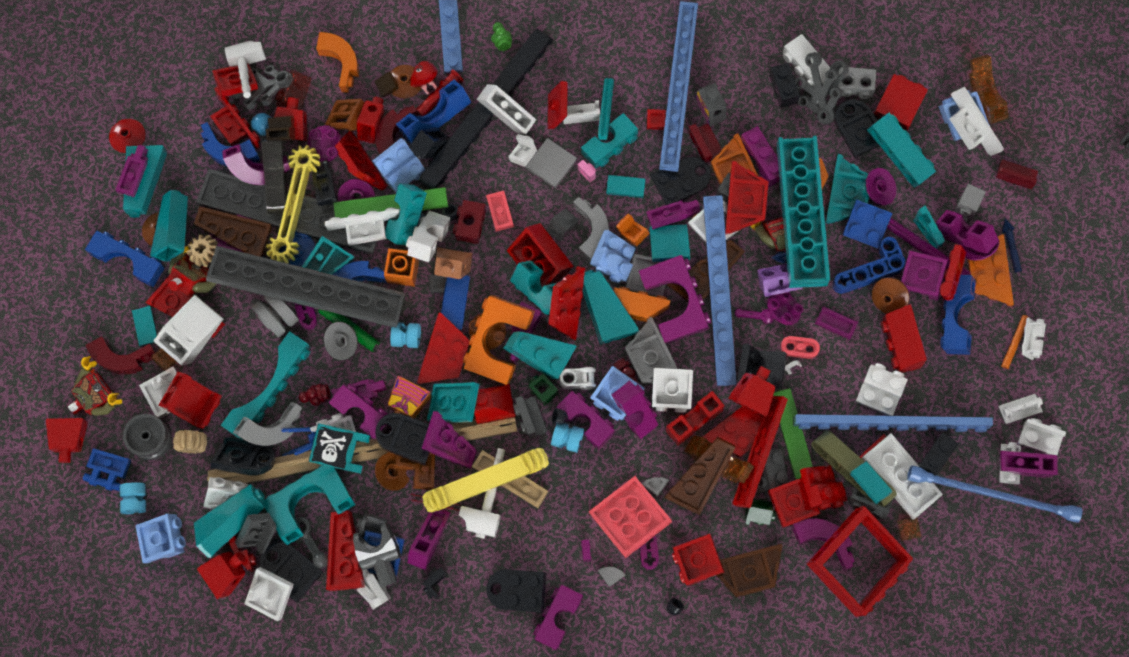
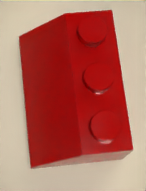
M541 223L526 227L506 250L517 265L519 262L532 261L543 271L540 279L542 288L544 285L558 282L574 267Z
M910 304L886 314L881 322L883 333L886 332L888 337L886 340L887 349L892 351L893 358H891L892 367L901 373L921 369L927 360Z

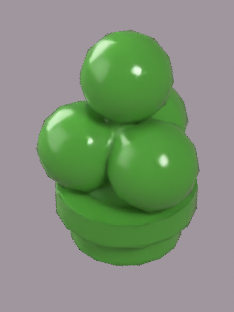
M496 22L493 25L495 33L491 36V41L499 51H506L512 46L511 33L504 28L502 23Z

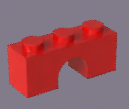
M711 391L698 401L692 410L685 415H680L667 425L666 432L676 445L679 446L723 412L725 406L715 393Z

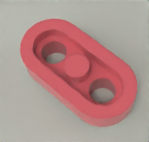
M787 336L782 340L781 351L786 352L789 357L813 359L818 355L820 345L811 338ZM792 344L794 349H787V345ZM806 347H812L813 351L807 352Z

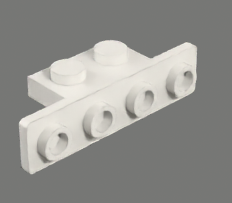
M963 87L952 92L951 96L960 110L950 118V121L967 148L971 150L981 143L990 156L1004 150L1003 146L967 89Z
M387 208L382 212L369 211L364 215L351 214L347 218L341 219L333 217L329 221H325V226L328 231L346 228L349 245L386 239L384 221L398 219L400 209Z

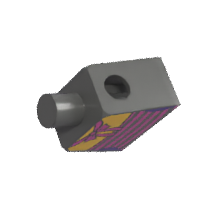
M713 83L699 89L695 99L709 126L726 120V104L716 84Z

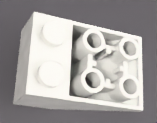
M194 295L166 323L154 339V342L179 364H191L223 321V318L199 297Z

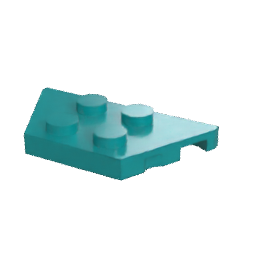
M838 154L825 224L848 219L856 199L867 204L869 200L866 189L868 173L861 171L854 163L851 164L843 159L844 156Z

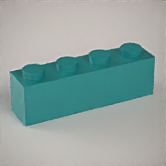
M890 112L867 129L914 188L936 172L934 164L925 158L922 154V149L913 143L910 139V134L901 128L898 119L891 115Z

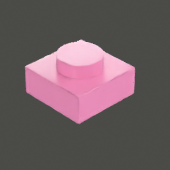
M582 160L577 164L578 171L589 183L596 179V170L591 163L587 164Z

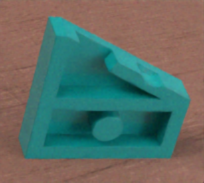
M923 206L918 210L913 222L929 243L936 249H939L945 242L944 236L939 231L927 207Z

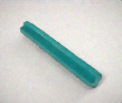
M612 78L604 79L598 128L599 140L608 139L614 80Z

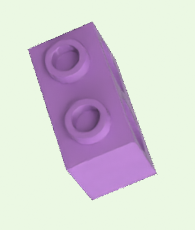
M787 263L757 270L759 285L765 297L802 289L789 288Z

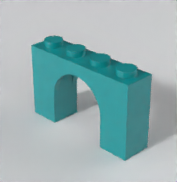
M320 465L318 469L303 475L301 479L286 485L284 489L269 495L264 500L265 509L276 523V530L286 545L304 536L295 519V507L305 495L313 492L327 495L338 515L356 505L336 468Z

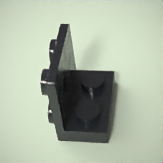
M743 344L737 382L740 381L745 373L756 375L760 366L771 371L767 382L773 384L775 390H781L787 353L756 350L751 345Z

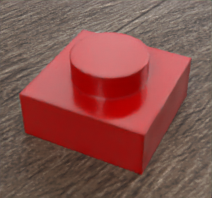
M647 109V129L664 130L666 110Z

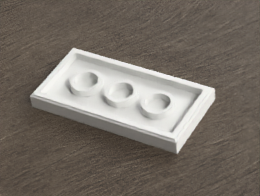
M892 433L861 458L864 462L867 461L896 490L897 496L895 499L912 519L918 517L943 495L934 483H916L907 480L910 466L919 467V465Z

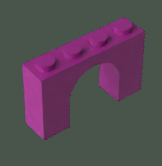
M682 255L639 270L646 291L665 284L674 283L684 287L688 293L689 303L685 312L677 318L658 324L665 344L710 329L708 324L711 323L708 312L704 313L701 307L705 305L701 294L697 295L695 290L698 287L694 276L690 277L688 271L691 269L688 258L684 259Z

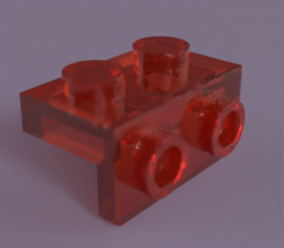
M290 70L289 73L293 76V81L289 87L281 88L277 92L275 100H277L276 107H287L288 97L299 99L298 110H302L312 78Z

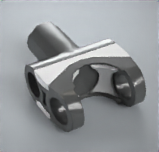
M387 523L381 524L382 539L378 546L369 545L363 539L360 532L353 534L355 553L361 569L364 571L374 567L381 587L397 582L391 561L401 558L397 539Z

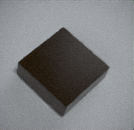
M387 72L374 81L381 97H386L399 89L391 72Z

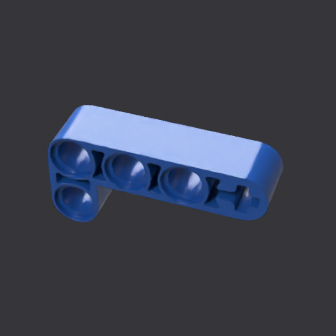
M886 237L881 241L878 249L881 259L837 274L832 284L834 291L839 294L847 293L878 282L883 278L900 274L905 266V258L896 239ZM884 245H890L892 250H886ZM891 262H897L900 267L894 268ZM879 268L882 274H876L873 269ZM861 274L864 280L856 279L855 275ZM839 280H841L842 283L846 282L845 286H843L842 284H838Z

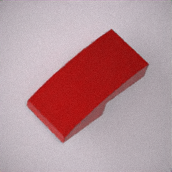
M235 534L229 540L231 549L234 554L240 552L244 555L245 561L242 565L251 572L255 571L254 565H257L254 553L251 554L247 549L242 551L243 548H238L235 543L238 535Z

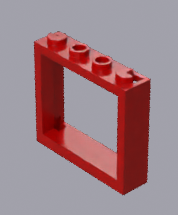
M863 506L856 508L809 560L807 565L855 617L866 616L869 612L873 611L874 608L872 606L876 602L881 601L886 595L885 591L897 583V577L908 570L907 567L913 558L870 511ZM862 523L894 557L896 562L864 599L858 603L823 565L855 528Z

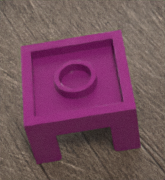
M909 251L901 282L907 287L909 294L911 291L928 295L929 299L938 301L940 286L945 270L948 267V260Z

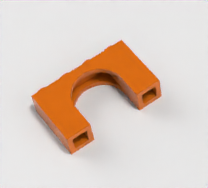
M491 295L488 299L485 298L482 304L484 311L482 317L479 316L475 325L477 327L476 334H473L470 339V352H467L464 356V369L507 385L512 379L516 365L496 358L490 353L486 344L487 333L494 324L499 322L528 330L535 311Z

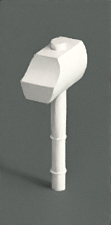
M247 41L225 47L229 67L238 65L242 83L241 89L245 98L251 96L247 63L251 64L266 60L261 42Z
M497 449L494 465L503 462L504 449ZM496 488L486 491L482 510L461 506L459 516L465 520L466 530L476 533L475 537L484 539L485 536L496 538L501 518L499 514L491 513Z

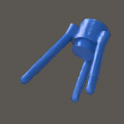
M311 427L283 428L282 432H310V434L307 435L309 443L282 454V456L292 454L297 456L312 449L316 432H311Z

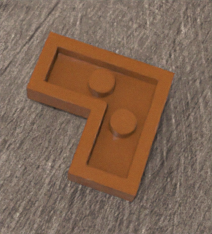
M429 454L425 465L395 455V468L414 470L413 489H434L435 454Z

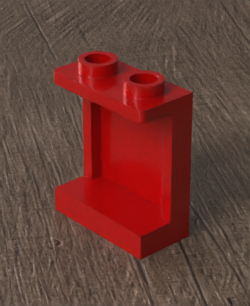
M894 74L874 112V116L880 120L890 112L891 115L898 119L901 128L908 131L928 89L920 83L909 81L903 75Z
M177 371L158 406L189 424L204 429L209 424L212 413L219 406L222 395L194 381L189 375Z

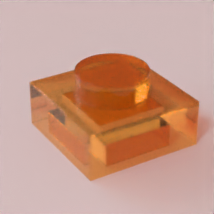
M162 348L152 355V360L164 371L177 363Z
M918 518L897 521L901 541L922 537Z

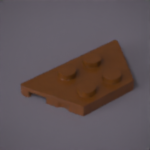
M778 544L720 559L725 572L716 576L736 598L775 588L783 546Z

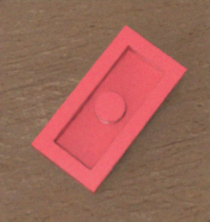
M504 190L486 195L495 231L514 227Z

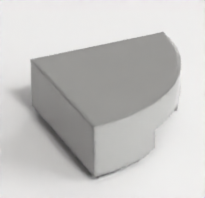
M654 477L647 479L642 485L658 497L669 480L663 477Z
M604 567L598 570L609 587L626 576L615 567Z

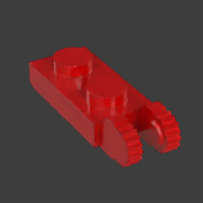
M955 244L954 249L951 250L949 255L950 265L944 274L945 282L940 286V295L947 301L955 297L954 295L967 252L961 245Z

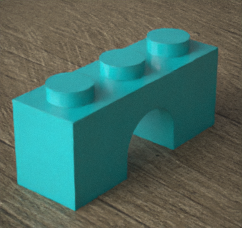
M624 113L609 124V131L614 135L612 141L604 143L594 136L581 147V154L595 169L599 166L604 167L612 155L617 156L623 151V146L627 143L632 144L637 139L638 128Z
M399 183L394 201L400 206V216L397 220H388L385 230L388 240L396 245H406L409 236H413L414 229L418 224L427 192L415 185Z
M532 261L519 262L510 282L515 285L517 290L524 293L529 301L536 304L544 314L550 315L553 286L557 283L544 285L542 288L540 279L543 271Z

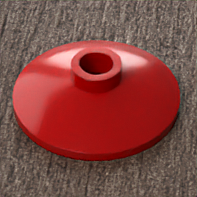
M134 119L118 121L109 133L111 146L121 153H126V146H142L145 140L143 125ZM128 131V135L123 136V133Z

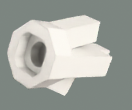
M362 570L365 588H357V591L367 600L372 609H375L391 599L387 592L386 586L381 587L378 579L376 580L373 574H370L368 570Z

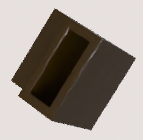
M293 116L268 118L269 129H266L267 141L295 140Z

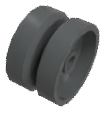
M139 414L126 424L123 431V441L125 446L137 457L144 460H156L163 457L169 451L172 444V433L170 428L157 416Z

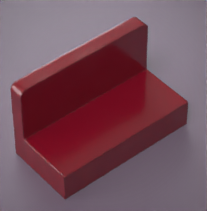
M695 123L689 126L688 134L702 160L706 163L712 161L721 152L722 148L709 124L697 127Z
M1002 159L996 178L1032 190L1037 183L1038 171Z

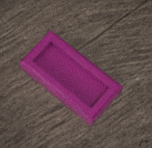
M823 306L815 324L850 340L858 322Z

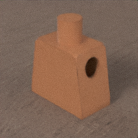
M437 247L434 274L462 279L471 270L473 253Z

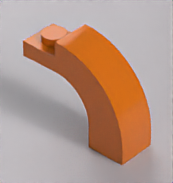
M319 32L317 52L320 56L334 57L342 63L339 87L341 92L349 93V88H352L354 84L353 76L359 77V64L356 55L349 43L335 34Z

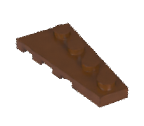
M200 206L194 221V225L247 254L263 257L272 229V225L269 223Z
M731 240L726 242L728 272L745 253L742 248ZM707 257L697 262L696 265L688 270L690 277L694 276L698 287L695 290L697 295L701 294L703 301L710 294ZM674 283L667 284L671 290L689 303L688 293L684 287Z
M717 437L666 493L664 498L700 515L736 445Z

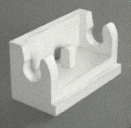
M599 100L591 104L567 106V117L563 120L564 124L599 121Z

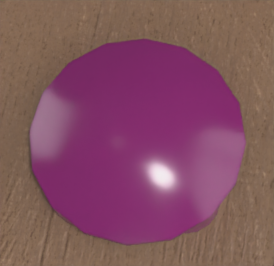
M323 125L309 132L307 145H309L310 149H316V154L320 155V162L325 160L329 162L338 157L335 145L342 138L336 129Z
M790 292L769 296L767 301L768 310L772 317L784 325L797 323L804 310L802 305L797 303L791 296Z

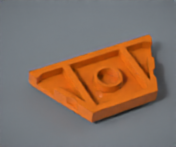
M738 133L733 136V139L711 161V167L720 185L728 172L731 173L732 161H736L739 165L747 170L749 169L758 176Z
M1003 234L998 236L999 247L994 254L982 260L968 259V266L971 275L976 280V294L987 296L989 299L1000 301L1008 306H1013L1014 301Z

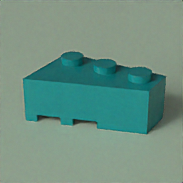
M322 236L302 267L333 275L341 267L353 261L355 257Z
M513 332L503 349L535 370L543 373L546 377L558 379L577 346L525 332Z

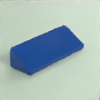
M467 275L462 279L446 277L441 313L460 331L463 328L470 276Z

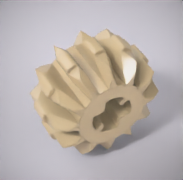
M199 234L198 240L192 238L194 243L188 244L190 250L187 251V254L190 256L189 260L198 267L202 264L204 267H208L218 242L209 235L204 237Z
M179 430L173 438L174 449L182 453H202L207 446V435L198 431Z

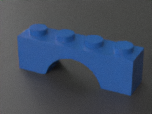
M453 80L439 90V102L429 114L416 116L409 113L396 123L407 142L412 144L420 130L439 128L472 103L464 88L458 82Z
M95 232L85 248L91 256L105 263L114 257L123 256L130 258L133 262V275L138 280L154 287L165 269L161 264V260L145 256L146 253L139 248L135 250L130 248V245L121 239L119 242L114 240V236L108 232Z
M960 275L954 299L950 301L944 300L943 307L946 315L942 319L944 337H941V348L947 354H971L972 336L968 330L959 326L958 314L964 304L975 299L976 280L972 275Z

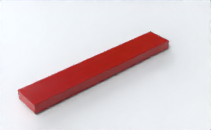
M773 396L767 417H762L732 503L736 507L750 508L788 401L784 396Z

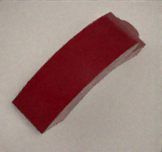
M413 105L403 108L399 114H396L394 109H392L383 117L376 132V146L379 155L394 144L395 135L399 130L396 123L409 113L418 116L417 110Z
M103 336L85 345L90 356L100 366L112 373L123 375L142 371L143 368L140 363H148L154 359L153 356L157 355L151 344L128 355L115 354Z

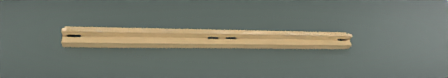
M515 417L477 424L476 419H473L472 422L451 424L454 427L453 429L467 441L517 432ZM510 423H512V425H507V426H502V427H500V425H505V424H510ZM376 438L369 439V443L359 441L356 442L353 453L359 454L353 455L351 463L378 459L387 451L379 446ZM307 451L297 456L292 454L276 457L274 467L261 475L252 476L218 469L209 470L207 481L209 482L210 477H220L225 480L241 481L248 484L314 471L321 464L308 462L311 451Z

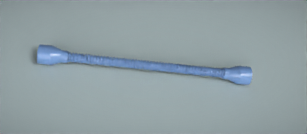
M913 465L910 466L908 471V481L916 483L934 482L944 486H951L956 489L1042 509L1076 523H1079L1082 517L1081 507L1038 502L1033 499L940 477Z

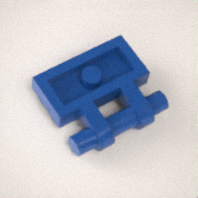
M93 448L86 466L93 469L91 475L85 473L83 481L89 482L93 486H103L106 490L120 491L121 484L117 483L116 479L117 477L125 479L131 460ZM100 473L109 474L108 480L100 478Z

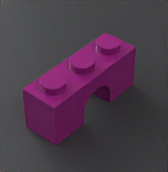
M756 126L741 134V140L749 157L752 156L759 167V174L762 178L769 181L768 188L780 182L778 158L759 127Z
M946 210L936 221V225L945 240L988 254L999 241L993 225L977 220L971 227L964 221L961 214Z
M629 380L611 396L616 405L627 415L624 419L629 428L642 439L658 426L655 419L657 415L649 407L651 406L649 400L643 396L645 394L643 389L638 384L635 386Z
M344 383L330 400L329 404L343 415L352 407L361 408L365 414V420L359 428L375 439L376 426L380 419L388 415V413L382 408L377 409L372 405L374 402L369 397L359 395L357 393L359 390L350 383L348 385Z
M571 391L556 408L567 412L568 419L566 420L570 424L578 417L587 418L591 425L584 433V437L599 450L615 434L614 425L608 419L603 420L599 416L600 412L594 406L589 407L585 403L586 399L580 393L575 394Z
M562 584L560 588H555L551 596L554 600L551 606H546L542 614L544 620L541 625L538 624L533 633L536 636L535 641L555 651L558 650L565 635V631L555 625V617L563 611L575 615L583 599L582 594Z

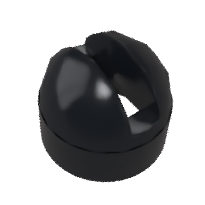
M448 204V207L443 208L444 216L450 217L451 221L457 218L458 208L456 205Z
M555 408L552 414V423H566V419H568L567 412L563 409Z
M671 598L666 606L668 613L672 616L679 615L684 609L683 603L676 598Z

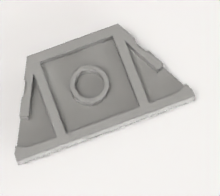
M650 317L643 328L635 335L634 339L625 347V352L641 384H653L654 368L678 369L653 318Z

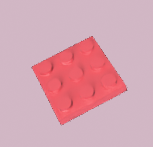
M636 476L589 511L591 517L625 559L672 523L670 517Z

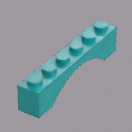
M289 331L278 346L277 368L269 385L253 401L242 407L232 409L221 426L238 439L243 440L233 433L243 417H247L255 423H260L263 420L265 410L274 405L278 392L284 391L288 385L287 380L291 375L294 376L298 372L300 362L302 360L305 361L309 357L311 352L309 344Z

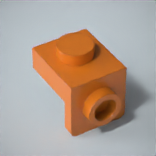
M627 214L616 225L620 235L636 247L650 234L646 228L635 222L630 214Z

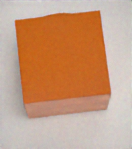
M388 248L384 270L386 282L415 287L419 259L408 256V251Z

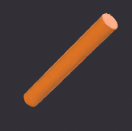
M1022 315L1001 367L1009 369L1023 336L1026 320L1030 317Z

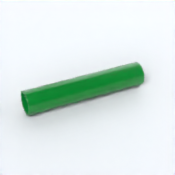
M319 309L318 313L331 323L344 322L350 325L356 333L357 342L369 351L374 352V346L376 344L380 345V341L346 316Z

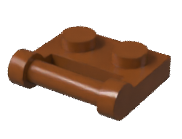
M362 99L336 100L325 125L331 126L336 130L347 129L355 131L357 129L358 117L365 102ZM337 119H347V122H337Z

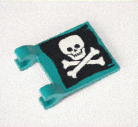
M318 423L308 462L361 474L363 466L353 464L351 461L356 441L369 443L370 435Z

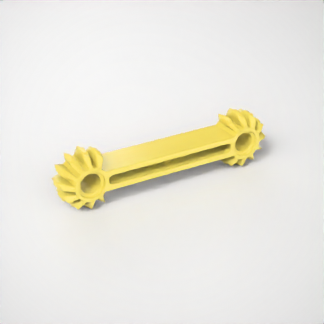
M299 145V150L292 149L294 155L289 156L291 161L289 167L294 168L277 239L270 238L272 244H267L266 246L269 249L267 255L271 257V260L284 261L289 264L288 260L295 261L293 255L299 254V251L296 249L299 245L297 242H293L309 174L311 171L317 173L315 167L321 164L318 161L320 155L316 154L315 148L310 149L309 145H306L304 149ZM302 159H309L307 163L301 164ZM282 246L287 247L285 252L279 253V249Z
M542 448L527 451L487 469L434 488L423 495L424 506L428 512L439 511L518 478L540 471L549 464L547 454Z

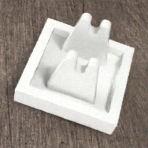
M174 367L139 385L154 415L159 419L170 413L158 405L177 373Z
M259 567L255 571L244 604L279 621L283 617L294 584Z

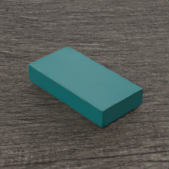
M608 175L606 194L644 198L646 179Z
M147 306L132 310L139 346L144 347L148 344H155L154 339L158 334L152 307Z
M867 461L851 471L850 475L875 504L892 493L890 487Z

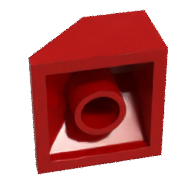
M510 384L478 390L474 411L477 424L515 417Z

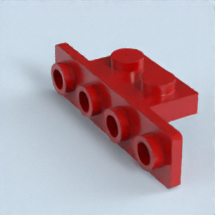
M215 87L216 96L224 105V108L210 116L213 123L231 146L247 137L256 150L260 148L258 135L255 131L251 132L249 130L250 125L244 117L240 118L238 115L240 112L237 107L228 102L229 97H221L218 87Z

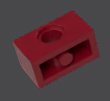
M463 200L462 206L459 205L457 211L459 220L458 223L454 224L453 228L456 240L479 244L486 214V205L484 203ZM468 219L474 220L471 225L465 224V221Z

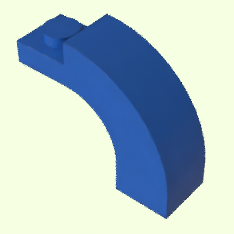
M208 122L202 124L201 127L204 132L201 135L205 141L202 143L204 149L214 161L227 167L222 151L233 146H225L219 143ZM250 139L240 144L243 153L250 161L254 163L261 161Z
M356 261L346 264L333 274L355 281L367 280L387 283L384 277V269L378 267L371 269L369 261Z

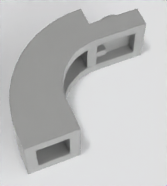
M578 197L573 202L574 208L592 226V233L579 247V253L591 262L604 230H609L606 215L598 204L591 209L592 206L587 200H582Z
M291 402L280 419L269 426H259L249 418L243 417L233 433L243 440L256 445L268 446L280 443L294 433L282 432L281 430L283 428H296L292 425V422L298 420L302 407Z

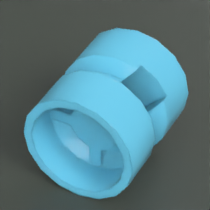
M398 322L397 328L391 327L390 340L392 347H403L406 345L408 348H419L420 340L418 339L421 337V324L409 323L406 326L403 322Z
M567 423L556 424L551 446L558 448L566 446L568 451L578 453L580 448L579 442L580 440L582 441L584 428L577 426L569 428Z
M136 482L120 485V497L123 498L120 501L121 514L146 512V500L143 499L146 496L145 483Z

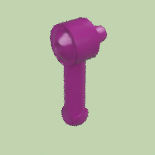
M738 308L734 312L738 318L759 319L764 324H771L774 321L768 309L756 312Z

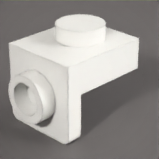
M518 134L516 136L518 145L509 155V160L525 167L537 152V149L531 137Z

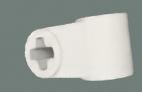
M596 368L565 369L560 375V385L564 389H596L597 385L594 383ZM569 375L573 378V382L566 383L563 378Z

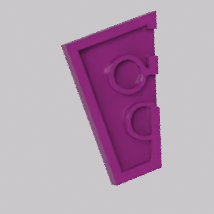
M433 411L422 449L464 468L471 469L477 450L463 436H460L453 429L454 427L442 418L438 411Z

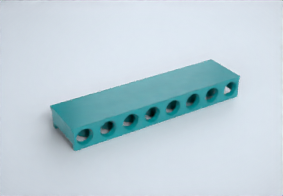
M817 136L796 139H783L779 137L777 141V156L789 288L828 286L830 271Z

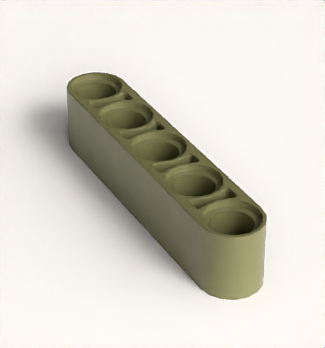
M825 430L811 443L812 448L867 499L873 502L850 475L851 471L863 464L864 461L832 432ZM883 479V481L892 490V493L889 496H887L885 499L877 503L878 505L885 507L891 500H893L897 496L896 490L885 479Z

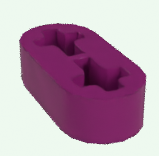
M294 303L301 326L306 330L314 329L318 323L314 308L306 306L307 310H303L301 305L298 306L297 303ZM305 314H308L310 319H313L310 325L304 323L306 321Z
M656 536L651 538L654 542L650 543V549H647L646 543L640 547L641 564L647 570L656 568L659 562ZM647 552H651V557L656 560V562L652 563V566H648L647 562L644 563V559H647Z

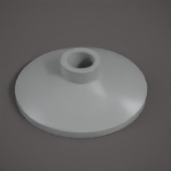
M344 322L331 324L324 335L325 348L337 360L349 359L357 349L355 331Z

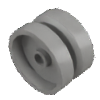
M264 295V299L270 306L267 307L262 301L257 300L251 308L268 330L270 329L279 338L286 332L280 320H283L291 327L299 320L283 300Z

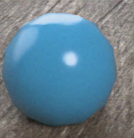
M258 113L252 118L251 128L259 136H265L266 129H269L268 118L272 117L268 114Z

